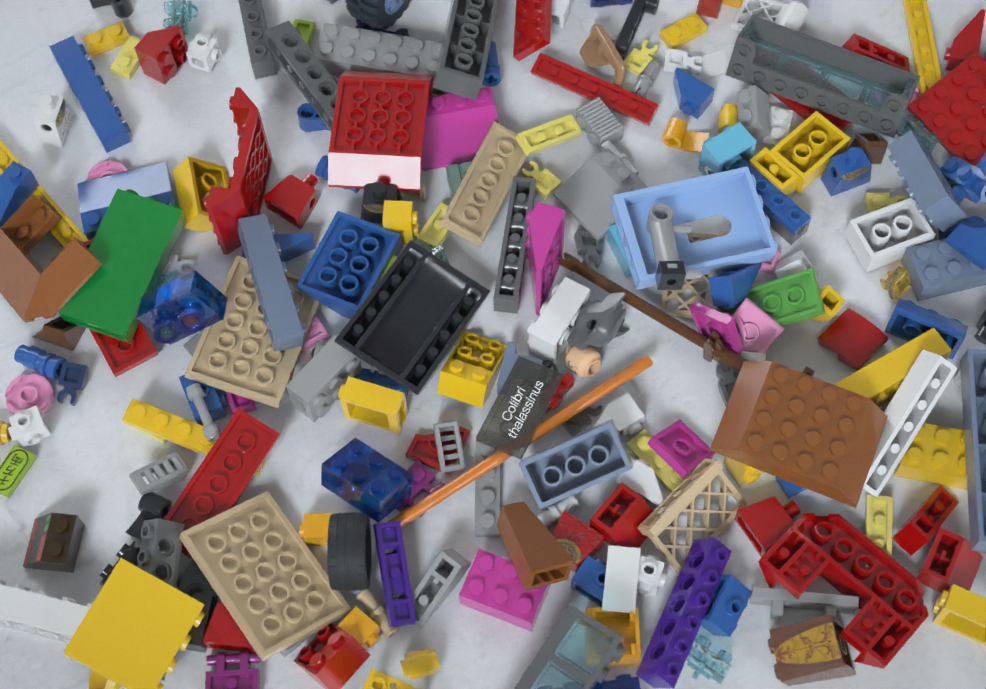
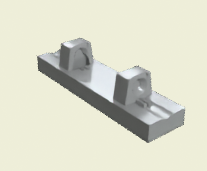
M753 587L749 604L771 606L772 619H781L783 607L823 611V616L831 614L835 618L836 613L854 614L859 607V597L804 592L796 599L787 590Z

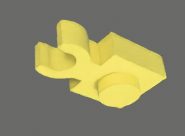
M647 39L642 42L641 50L634 48L623 61L626 70L636 76L645 71L649 63L653 61L652 57L658 51V45H655L652 49L647 48L649 42Z
M534 161L530 162V168L533 171L528 172L524 168L521 169L522 177L536 179V192L545 200L562 185V181L547 168L543 171L538 170V165Z
M866 193L864 197L866 214L906 200V196L897 195L894 198H890L889 193Z

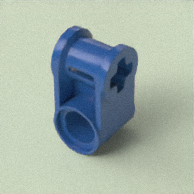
M310 103L299 106L297 110L298 121L303 131L329 130Z

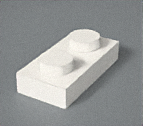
M771 106V134L764 137L763 148L772 149L788 136L794 110Z

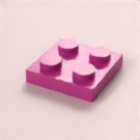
M694 302L689 309L698 332L709 338L711 332H716L725 347L740 355L744 347L735 325V319L730 314L721 313L709 305Z
M681 419L651 437L647 443L682 478L689 475L705 458L711 459L715 454Z

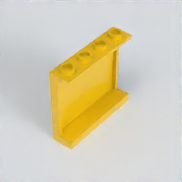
M120 558L64 649L63 656L70 660L74 659L126 689H162L164 684L160 681L165 672L170 675L178 660L174 656L179 649L184 651L192 638L188 635V632L192 625L195 627L199 626L205 615L201 611L205 604Z

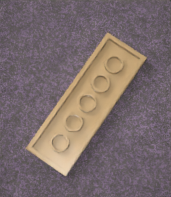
M495 121L492 123L439 225L479 247L482 245L512 186L513 176H517L526 158L524 151L516 140L518 134Z

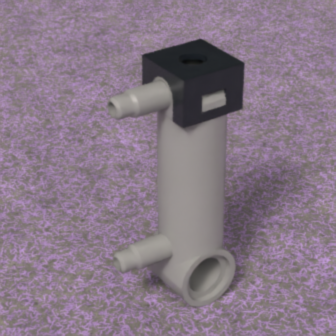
M661 203L655 204L650 208L646 224L647 232L651 236L657 268L655 275L657 290H682L684 279L702 277L701 271L685 270L684 262L680 261L675 238V234L691 233L692 226L672 224V208Z

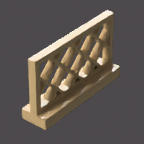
M720 231L719 235L687 233L690 243H693L695 241L724 236L729 231ZM720 272L702 275L701 278H695L689 282L684 279L685 285L682 286V290H663L660 310L672 317L693 319L689 306L699 300L703 305H709L714 310L719 311L720 306H713L709 279L706 276L710 278ZM703 280L707 284V288L698 293L693 288V285ZM689 288L695 296L684 302L679 295ZM674 298L681 304L676 309H666L667 303Z
M705 458L637 527L643 535L650 538L677 573H680L692 546L693 530L702 531V538H716L735 518L737 510L747 505L746 501L721 470L723 466L718 460ZM717 476L721 481L720 492H711V481ZM699 494H704V509H694V500ZM711 495H720L719 510H710ZM726 496H732L737 502L732 510H725ZM681 512H688L687 527L677 526V518ZM694 512L703 513L702 527H693ZM709 513H719L718 524L714 528H709ZM665 529H671L670 544H663L658 538ZM677 530H686V545L676 544ZM676 548H685V559L679 564L675 559Z

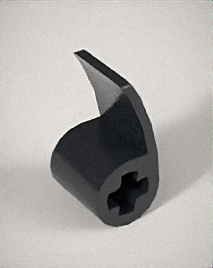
M89 0L93 9L112 5L115 15L119 18H127L133 13L130 0Z
M155 492L144 494L138 504V509L141 513L126 533L141 541V529L144 521L157 518L164 519L172 507V501Z

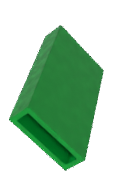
M117 188L89 247V250L98 258L102 266L60 309L59 314L63 320L131 343L186 222L182 208L172 203L169 205L161 203L152 196L147 198L140 196L131 189H126L125 191Z

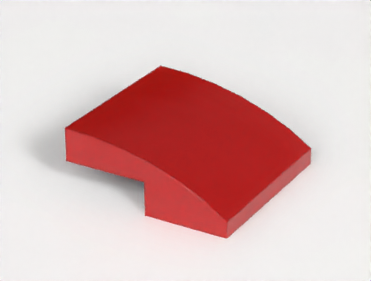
M847 308L817 340L819 345L836 353L838 361L858 371L888 341V336L862 315Z

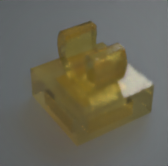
M901 266L895 271H888V278L886 280H879L882 288L888 290L890 298L897 301L912 286L907 268Z

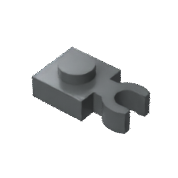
M576 231L574 240L577 254L584 255L582 263L588 266L589 260L595 263V267L599 268L602 261L600 256L602 251L601 241H597L589 231Z
M720 365L716 366L715 373L723 381H719L717 386L726 407L738 376L734 377L735 369L727 366L729 372H723Z

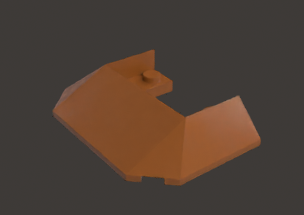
M32 194L0 228V293L26 323L33 322L35 318L39 317L45 319L54 317L102 266V263L77 237H74L44 270L29 252L60 218L41 197Z

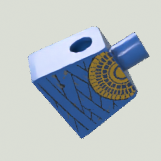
M852 147L847 152L831 158L821 176V180L830 196H834L869 183L872 165L861 147Z

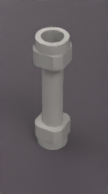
M192 384L186 388L190 401H194L205 427L202 431L207 441L214 442L221 435L220 428L217 424H214L203 399L205 393L200 384Z

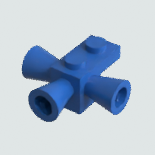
M986 152L976 166L956 156L947 160L940 170L946 180L955 185L951 189L959 203L964 198L974 203H977L979 200L986 203Z

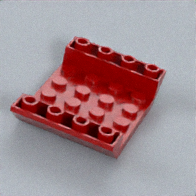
M344 71L340 75L328 151L329 187L364 189V185L380 181L385 185L397 186L399 191L420 192L423 173L421 161L434 75Z
M236 87L234 96H231L229 100V109L233 111V122L237 124V135L240 136L238 140V157H234L233 160L234 174L228 180V188L211 186L209 195H206L204 199V209L208 211L209 222H212L213 233L216 234L217 243L220 245L224 255H228L242 246L238 234V219L261 214L263 197L266 192L273 162L259 109L240 87Z

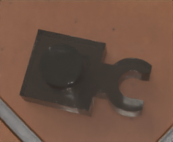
M599 405L597 408L589 406L561 425L573 437L592 424L590 416H598L602 412V406Z

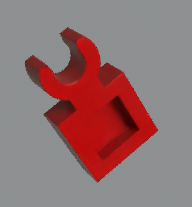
M567 372L558 383L555 382L539 398V408L545 413H548L551 409L555 410L562 403L563 394L574 386L573 381L575 378Z

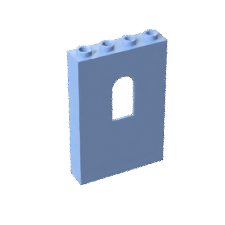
M748 167L613 195L610 207L636 290L657 286L655 279L657 268L651 236L647 232L646 224L650 208L659 203L666 204L672 208V224H683L713 216H723L731 224V231L727 235L693 243L689 242L687 233L675 234L680 261L684 262L685 270L701 271L702 275L772 260L778 250L777 240L771 235L770 220L763 212V200L757 194L755 188L756 180L754 175L750 174Z

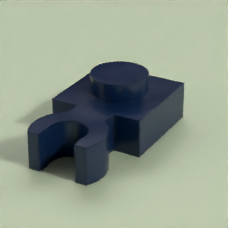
M63 361L58 385L64 387V389L57 395L59 403L62 404L64 397L70 395V404L72 406L76 405L78 398L75 392L76 389L83 391L89 370L88 366Z

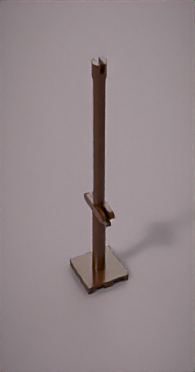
M567 252L563 253L564 259L560 257L559 265L571 272L577 273L608 293L624 292L626 296L622 300L623 302L702 348L703 358L706 361L711 362L714 358V361H721L740 372L743 362L748 361L725 347L716 332H711L709 338L581 263L580 260ZM806 366L802 373L814 377L815 371Z

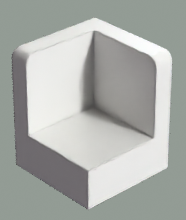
M800 250L777 262L774 272L778 278H782L814 267L804 252Z

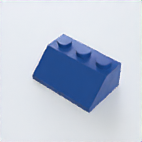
M899 298L884 332L909 342L928 330L935 328L951 348L952 352L948 358L953 360L966 337L968 326L962 324L957 319H950L940 315L935 310L920 307L913 301Z

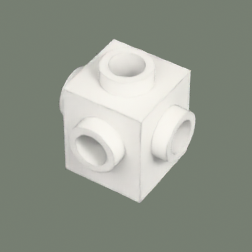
M197 33L194 40L189 43L186 55L191 67L210 72L215 62H218L221 57V49L217 39L210 35L205 36Z
M37 406L19 410L15 415L8 417L11 423V427H8L9 433L13 441L18 440L23 447L35 445L41 439L51 435L44 415Z
M640 555L637 592L656 596L658 586L664 587L667 572L663 571L665 563L661 562L659 558L652 555H646L645 557Z

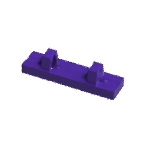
M400 521L375 523L373 530L389 628L413 625L417 622ZM402 594L400 596L392 598V595Z

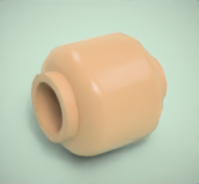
M590 345L584 350L574 346H570L567 349L565 365L578 377H591L599 371L601 366L600 354Z

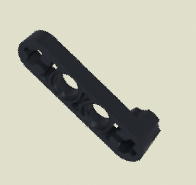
M634 0L615 45L621 57H626L644 13L655 15L660 0Z

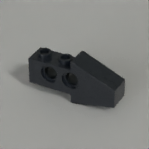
M192 559L178 579L176 589L190 597H193L197 592H203L202 598L198 601L205 604L201 610L205 615L198 627L192 625L188 632V635L192 638L185 650L206 653L207 646L204 644L203 638L216 604L222 601L199 566Z

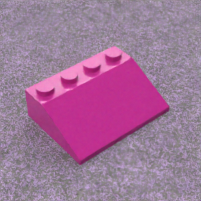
M491 86L480 88L476 100L452 93L429 97L421 161L422 171L473 161L494 121L499 123Z
M537 202L534 210H529L526 223L529 224L526 235L529 236L526 247L529 248L526 259H529L536 315L540 316V309L548 298L560 267L558 264L560 257L563 258L565 210Z

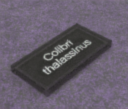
M519 356L476 436V441L522 460L563 380V374Z

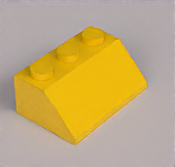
M188 156L173 170L179 207L182 208L186 217L183 228L198 232L213 230L212 222H209L208 211L204 209V199L206 195H209L211 186L228 188L226 167Z

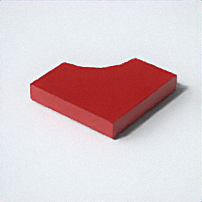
M459 426L462 448L464 449L471 431ZM453 430L440 432V437L454 435ZM415 434L405 454L406 458L415 462L419 460L423 465L441 472L434 434ZM455 440L441 442L442 446L456 444ZM457 449L443 451V455L457 453ZM459 458L445 460V465L456 464ZM446 472L444 474L451 476L452 472Z

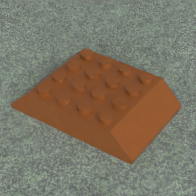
M744 361L711 444L710 451L856 508L888 416L870 398L774 361Z

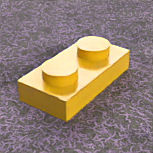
M695 12L661 30L659 37L668 48L677 49L707 33L708 26Z
M120 21L83 36L82 39L91 58L124 45L130 36L123 22Z

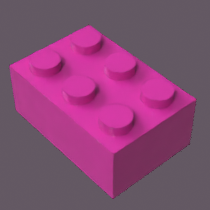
M478 549L459 593L460 604L532 632L551 584L525 591L512 561Z

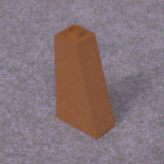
M523 501L502 506L497 528L525 591L568 580L574 559Z

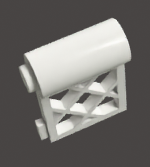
M744 0L731 24V29L741 32L745 25L739 24L740 20L750 19L752 15L764 13L765 20L799 32L809 12L807 7L801 2H791L788 5L773 0ZM751 2L759 4L760 7L750 11L748 5ZM771 9L780 10L778 14L770 16L768 13Z

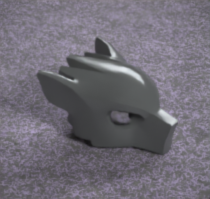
M624 292L610 293L602 301H588L586 306L581 308L575 328L567 338L568 344L580 350H584L589 345L603 347L610 343L613 338L628 332L630 328L622 326L625 321L626 309H622L623 304L621 302L626 294ZM590 320H592L591 326H590V328L588 329V327H587L588 322H589Z

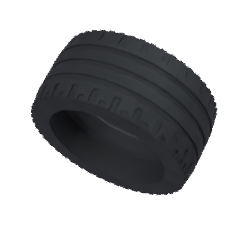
M351 512L330 515L327 559L329 584L332 590L360 591L370 587L372 544L368 513Z

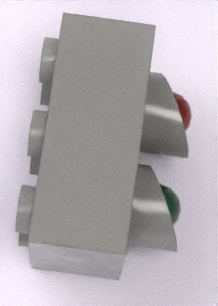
M337 334L327 344L322 340L318 341L316 347L311 351L312 359L306 366L300 361L297 363L295 369L290 373L291 381L286 386L292 405L313 422L319 417H324L329 411V406L335 400L340 399L338 398L339 389L342 384H346L348 376L359 379L362 371L360 358L334 342L338 336Z

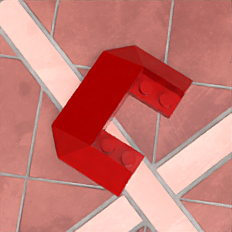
M803 513L758 561L769 588H774L779 583L796 599L804 593L819 575L842 595L859 597L858 608L860 611L839 634L860 652L853 662L884 669L929 616L927 606H924L922 593L924 592L922 582L840 514L815 516L814 513Z

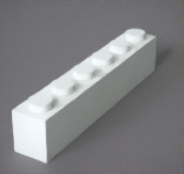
M922 350L884 411L888 418L863 491L875 497L879 496L956 372L957 367L942 356Z

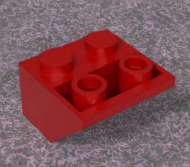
M180 26L147 32L134 47L144 74L164 85L175 76L179 67L188 60L186 55L188 45Z
M621 482L591 517L589 526L604 535L605 542L611 546L640 548L648 536L643 535L637 527L653 511L639 494Z
M940 527L931 540L916 578L923 585L940 593L943 590L948 591L953 584L970 591L983 557L978 551H971L970 543L964 537Z
M331 623L318 630L316 637L300 650L294 662L324 689H341L370 657V654L351 634Z

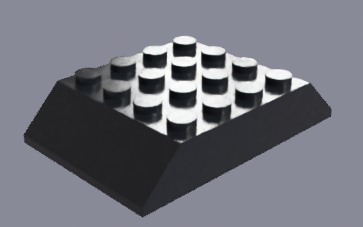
M410 240L334 342L414 394L419 395L466 331L489 295L490 290Z

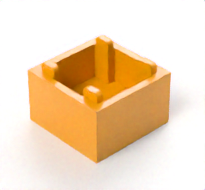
M635 607V613L633 611L623 613L604 611L602 608H585V614L624 638V646L627 649L619 663L613 661L607 667H639L641 650L638 607ZM585 623L586 667L597 668L613 641Z

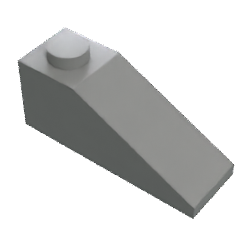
M453 548L441 550L412 594L417 622L414 625L419 629L425 625L458 585L472 564Z

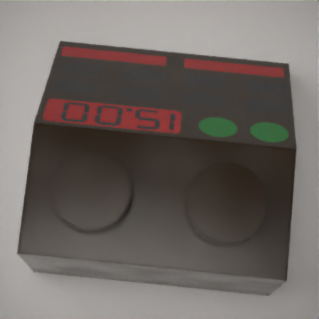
M49 513L35 518L23 567L74 573L85 527L81 519L77 515Z

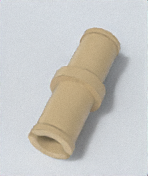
M370 588L363 590L357 595L356 599L363 605L369 617L379 625L386 639L391 638L400 630L399 627L389 628L386 606L380 604Z

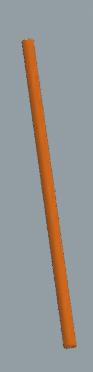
M645 355L388 522L400 521L402 528L653 365L651 358Z

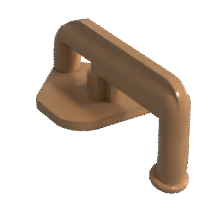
M594 24L591 27L589 37L580 49V55L584 62L591 67L611 64L615 71L612 84L623 88L626 66L623 62L625 58L620 56L615 48L616 41L610 39L604 27L600 24Z

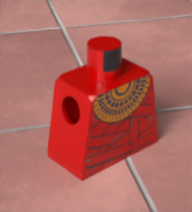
M566 511L562 513L553 533L556 540L574 559L571 569L574 572L578 571L588 555L593 557L605 543L604 535Z

